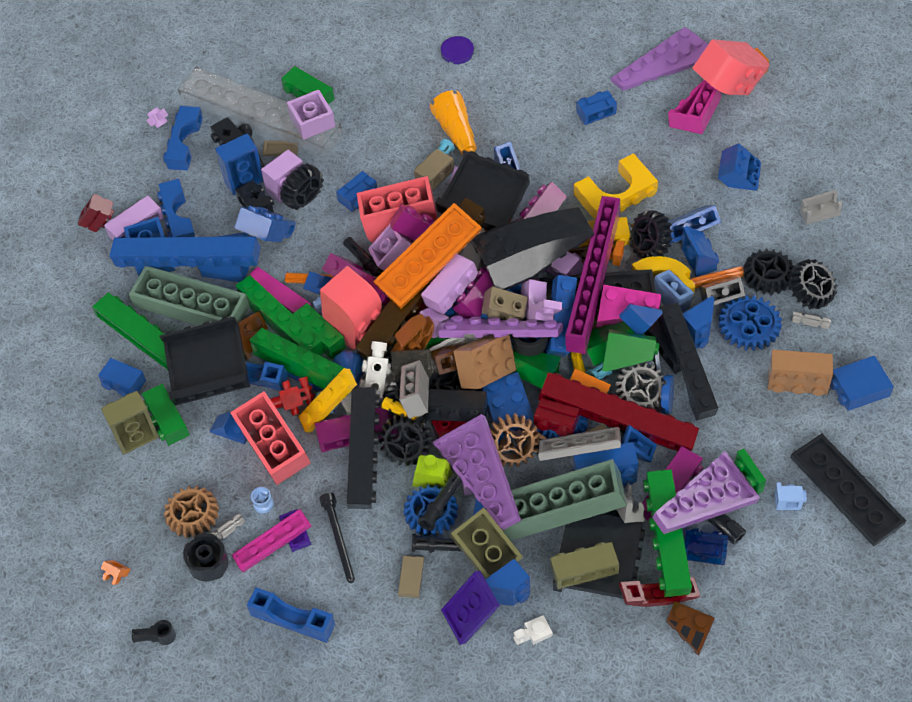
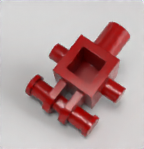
M308 376L298 379L301 383V389H298V386L291 387L289 380L282 382L284 390L278 391L279 396L270 398L275 408L283 407L284 410L290 409L292 416L300 414L298 406L303 405V400H306L307 406H309L314 400L313 397L315 395L314 393L311 394L310 389L313 388L312 385L309 386ZM304 392L305 396L301 397L300 393Z

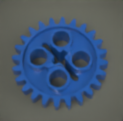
M746 295L743 300L739 297L737 302L733 299L730 301V304H725V308L721 309V315H719V328H721V334H725V340L731 339L730 345L737 343V348L739 349L741 346H744L745 351H747L748 347L755 351L756 346L763 350L764 344L769 347L770 342L775 343L776 337H779L782 327V318L779 317L780 312L775 311V305L769 306L770 301L764 303L763 297L756 300L755 295H753L752 299H749L748 295Z

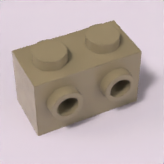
M436 149L427 156L425 161L415 168V179L428 176L433 191L454 171L453 158Z
M492 286L485 292L482 314L488 315L489 318L496 317L503 320L516 318L518 321H521L525 317L528 297Z

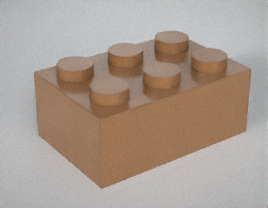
M488 334L454 350L461 388L480 389L516 371L509 334L503 337H494L493 334Z
M772 350L768 368V390H773L777 393L783 391L795 394L813 393L817 396L828 394L833 376V354Z

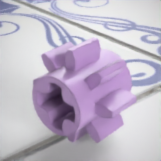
M156 107L147 114L149 118L146 121L151 127L155 125L156 128H159L167 122L165 117L168 116V113L164 108L160 110Z

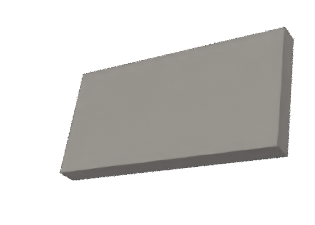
M615 427L540 440L539 460L621 448L620 428Z

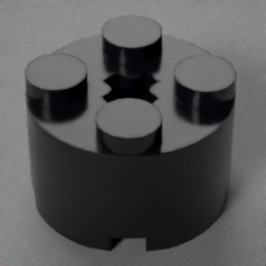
M202 533L196 535L195 539L190 543L188 541L183 550V558L193 578L205 582L220 579L229 564L224 544L214 534Z

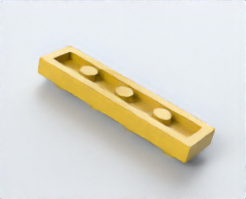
M344 368L298 416L305 432H312L315 429V423L324 420L357 385L350 369Z

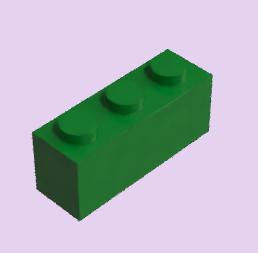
M296 66L281 78L283 90L288 94L291 93L296 96V98L320 90L328 105L335 99L332 87Z
M308 303L293 313L299 321L322 341L324 353L328 357L333 359L346 349L344 336Z
M163 383L142 393L143 402L148 412L150 411L151 413L150 417L154 427H159L157 433L161 441L166 440L169 446L190 436Z

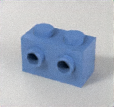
M667 270L655 276L656 294H661L660 301L665 306L679 303L682 312L690 308L694 292L672 271Z

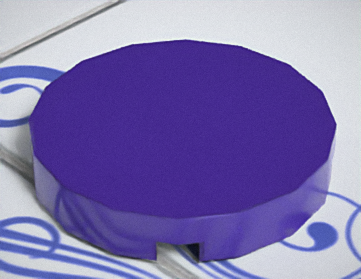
M450 37L442 43L441 55L448 63L450 61L457 65L463 64L474 55V46L466 37Z

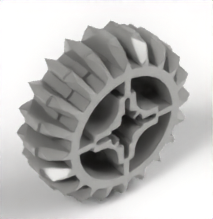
M644 362L643 367H640V363L636 364V368L633 365L628 366L629 371L623 368L622 373L624 375L618 374L617 378L620 381L615 382V386L619 387L615 389V394H621L618 396L620 399L634 401L644 408L655 409L654 406L660 408L661 390L663 385H666V382H662L665 375L659 376L661 369L655 372V365L652 364L650 368H647V362ZM638 374L647 375L652 379L644 380ZM630 377H633L635 386L626 392L625 384ZM639 385L641 387L645 386L644 392L641 389L638 390ZM657 385V395L651 400L648 390ZM638 396L643 402H637L632 398Z

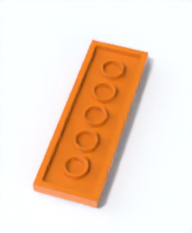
M453 203L373 281L374 285L402 309L482 230V227Z

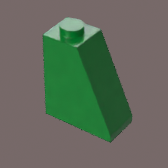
M624 321L591 330L587 351L593 365L604 362L609 329L635 333Z
M609 329L602 371L607 372L653 360L654 354L658 355L659 343H656V337Z
M516 351L513 353L516 371L512 373L518 372L521 379L541 389L548 372L559 374L560 356L546 353L524 356Z

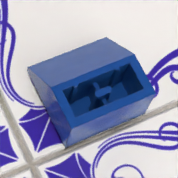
M737 143L722 151L718 179L727 187L757 191L762 162L741 144Z

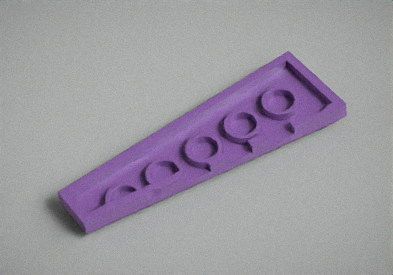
M453 316L440 328L439 338H464V335L475 334V338H483V336L493 334L494 337H503L508 334H512L513 337H558L563 331V323H556L554 320L537 322L535 319L518 321L516 318L500 320L496 317L489 319L471 317L469 319L462 316Z

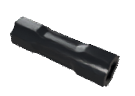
M726 514L707 519L733 545L737 544L746 534V530Z

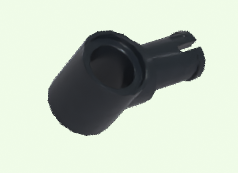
M159 620L155 625H151L150 628L132 629L133 643L152 641V643L159 642L162 645H169L176 637L171 623L167 620ZM169 630L167 634L161 635L163 631Z

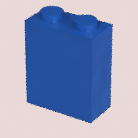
M875 355L834 369L830 383L831 389L836 390L840 404L844 405L847 411L890 397L894 387Z

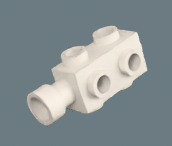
M372 341V357L368 356L367 360H363L362 372H365V378L360 380L359 387H371L373 383H376L378 385L376 394H380V398H383V392L388 383H385L386 375L390 374L391 368L388 359H384L387 343ZM375 364H379L381 366V369L379 371L374 370Z

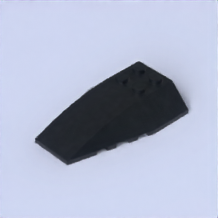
M576 207L504 223L476 235L470 242L476 253H479L493 286L507 290L529 279H533L543 268L547 269L552 265L553 261L559 257L563 258L566 256L570 249H576L593 237L594 232L580 208Z

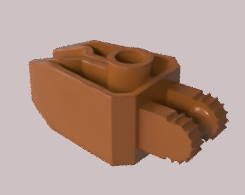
M419 314L410 318L395 334L397 343L391 351L392 358L399 359L400 357L401 361L406 362L412 355L422 354L433 335L434 323L430 316L425 318L423 314Z

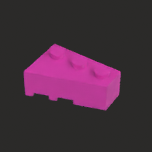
M703 80L690 92V96L685 100L682 99L679 102V106L668 112L669 127L703 134L721 100V92L712 87L706 80Z
M603 285L596 327L623 322L619 314L629 304L659 309L661 294Z

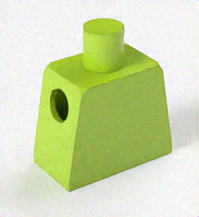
M433 455L419 456L412 487L419 488L421 486L425 489L427 484L431 488L437 484L439 489L442 488L453 474L448 461L436 458Z

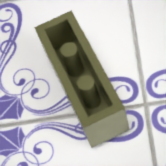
M612 542L598 543L590 548H578L574 552L567 554L559 553L550 558V567L557 589L619 574V562Z

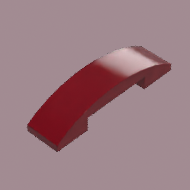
M690 577L692 584L690 595L671 597L664 596V590H660L659 583L640 584V581H629L619 584L625 604L632 606H664L674 604L675 601L680 603L700 597L694 577Z

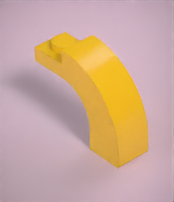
M653 256L632 264V271L652 269L654 278L656 275L670 270L687 287L695 292V284L690 279L691 270L675 259Z

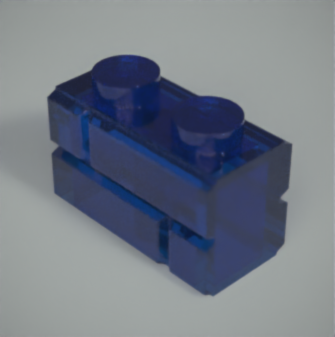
M700 529L686 530L684 544L687 561L725 566L728 545L727 535L718 531L704 533Z

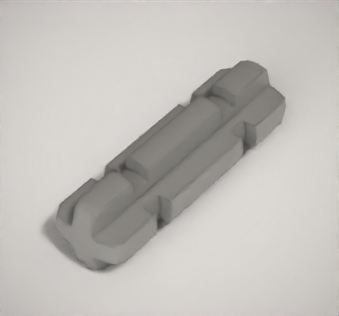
M795 311L792 322L799 324L803 322L804 325L821 326L823 329H829L831 319L826 317L821 319L820 316L807 313L802 315V312Z
M238 513L232 517V520L229 519L218 527L216 532L213 531L211 534L217 536L218 539H224L236 530L235 527H240L245 523L244 518Z

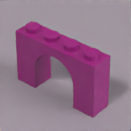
M330 253L322 268L323 271L335 277L346 266L350 267L375 289L380 297L381 305L386 306L391 299L374 285L375 277L364 272L362 266L350 259Z

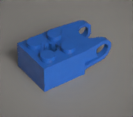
M249 205L248 208L241 207L234 228L264 241L282 242L283 238L291 237L295 230L296 222L283 218L282 215L268 211L266 208Z

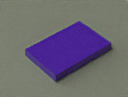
M474 571L441 611L461 645L468 642L500 605L481 572Z

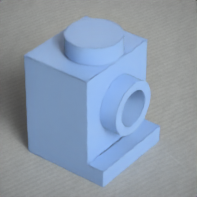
M781 482L776 483V510H801L803 502L807 500L806 490H803L802 486H795L793 484L781 486Z

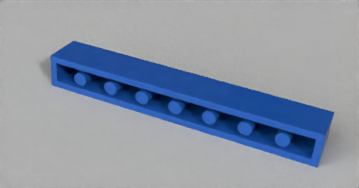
M256 237L114 238L109 257L116 267L141 268L143 266L249 267L257 266L261 246Z

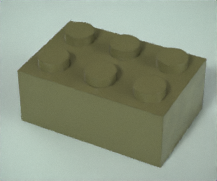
M138 391L129 393L123 398L110 402L101 408L123 455L159 438Z
M482 508L450 534L456 545L475 569L481 572L484 579L490 577L513 559L519 562L523 558L485 508Z

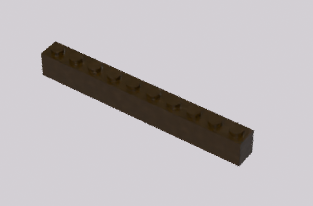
M465 197L459 207L481 226L486 218L484 208ZM436 276L402 309L390 300L356 346L357 353L365 359L368 356L372 357V341L387 343V350L390 346L393 347L397 342L395 334L412 316L417 315L421 308L420 305L424 301L421 294ZM384 351V359H385V357L387 356V352H386V351Z

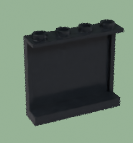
M463 150L464 158L443 197H438L435 202L437 212L443 214L453 203L459 207L466 197L484 208L486 218L481 225L484 230L487 231L510 222L530 185L529 174L524 170L513 169L505 163H497L489 157L479 156L473 151Z
M223 317L219 321H207L199 326H188L183 330L168 331L164 335H160V339L164 343L171 386L169 397L175 406L251 387L240 327L235 317Z
M599 514L565 524L559 553L567 554L574 552L578 548H590L598 543L612 542L619 562V574L565 588L624 599L619 584L637 579L639 567L635 566L636 560L641 559L642 548H639V542H644L645 529H642V522L624 523L621 517ZM553 580V591L562 592V588L557 589L555 580Z

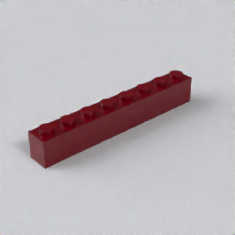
M548 372L538 398L539 401L541 398L579 408L580 416L601 424L604 423L612 428L618 427L622 432H625L627 426L630 425L655 444L676 452L681 447L692 451L699 428L691 422L679 421L672 415L660 414L653 408L641 407L634 401L622 400L615 394H606L596 387H587L577 380L563 378L558 373Z

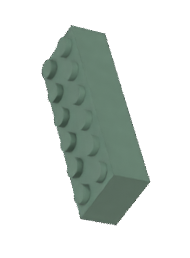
M149 266L144 267L129 293L135 308L197 326L207 321H219L223 317L228 316L235 317L237 322H240L250 307L247 296L244 293Z
M611 459L511 490L521 521L505 530H501L512 541L626 507L621 474L617 465Z

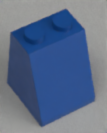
M243 232V233H236V234H230V235H224V236H217V237H250V236H249V234ZM198 266L202 277L241 282L246 278L249 267Z

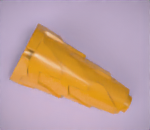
M453 90L439 94L433 99L435 103H430L431 113L462 155L463 150L475 152L477 147L468 121L463 96L459 91H457V94H454Z

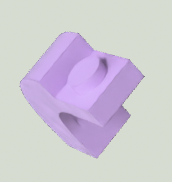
M529 279L521 285V295L528 297L525 317L527 319H535L538 322L553 320L554 314L562 310V302L546 300V282Z

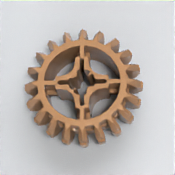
M516 413L513 414L512 418H510L509 414H506L505 420L499 417L500 423L492 422L494 429H490L502 465L504 466L507 463L509 467H512L515 462L517 467H519L520 461L527 464L526 458L533 459L534 457L531 452H538L535 445H539L540 441L536 438L540 435L536 432V425H532V421L530 419L526 420L524 415H521L518 419ZM511 427H520V428H523V429H522V430L519 429V430H517V431H512V430H510L509 428H511ZM504 431V438L500 440V443L498 444V439ZM509 434L512 436V438L515 439V443L517 446L511 443V438L509 437ZM526 437H528L526 445L522 449L521 444L526 440ZM514 450L516 453L508 454L503 451Z
M188 485L187 490L180 488V493L173 492L174 498H168L169 504L165 505L166 511L164 512L165 522L170 530L176 532L179 537L183 534L187 539L191 534L194 538L196 533H204V529L210 531L209 525H215V519L219 517L217 499L213 496L212 492H207V489L204 487L200 489L196 485L192 489ZM202 503L207 505L205 513L201 510ZM178 510L182 513L180 521L176 518Z

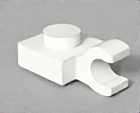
M543 615L524 623L525 629L515 631L513 639L517 645L531 639L534 645L552 637L553 632Z

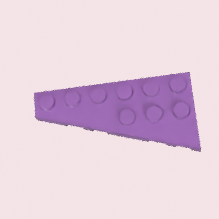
M684 27L611 77V82L624 91L642 85L643 82L654 81L658 77L668 76L689 69L695 65L708 46V43Z
M484 415L477 416L432 442L501 529L505 530L521 521Z
M724 451L709 467L699 473L675 497L656 511L652 518L663 534L755 504L760 497L726 451Z

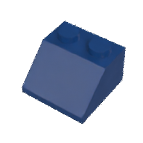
M688 226L683 227L681 250L695 276L716 271L719 257L716 252H713L709 238L706 239L704 233Z
M713 296L683 313L696 349L705 347L709 342L714 306Z
M515 559L485 579L496 600L501 605L514 606L518 602L521 604L529 598L530 576Z

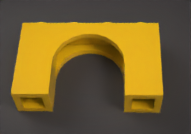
M634 153L619 160L618 172L630 185L629 189L620 194L605 193L597 187L589 176L574 183L573 195L594 220H596L602 196L620 198L621 213L627 207L637 205L641 200L656 194L658 180Z

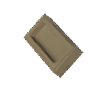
M264 141L262 154L263 156H280L285 151L290 150L297 156L299 141Z
M403 556L398 590L399 597H420L424 557Z

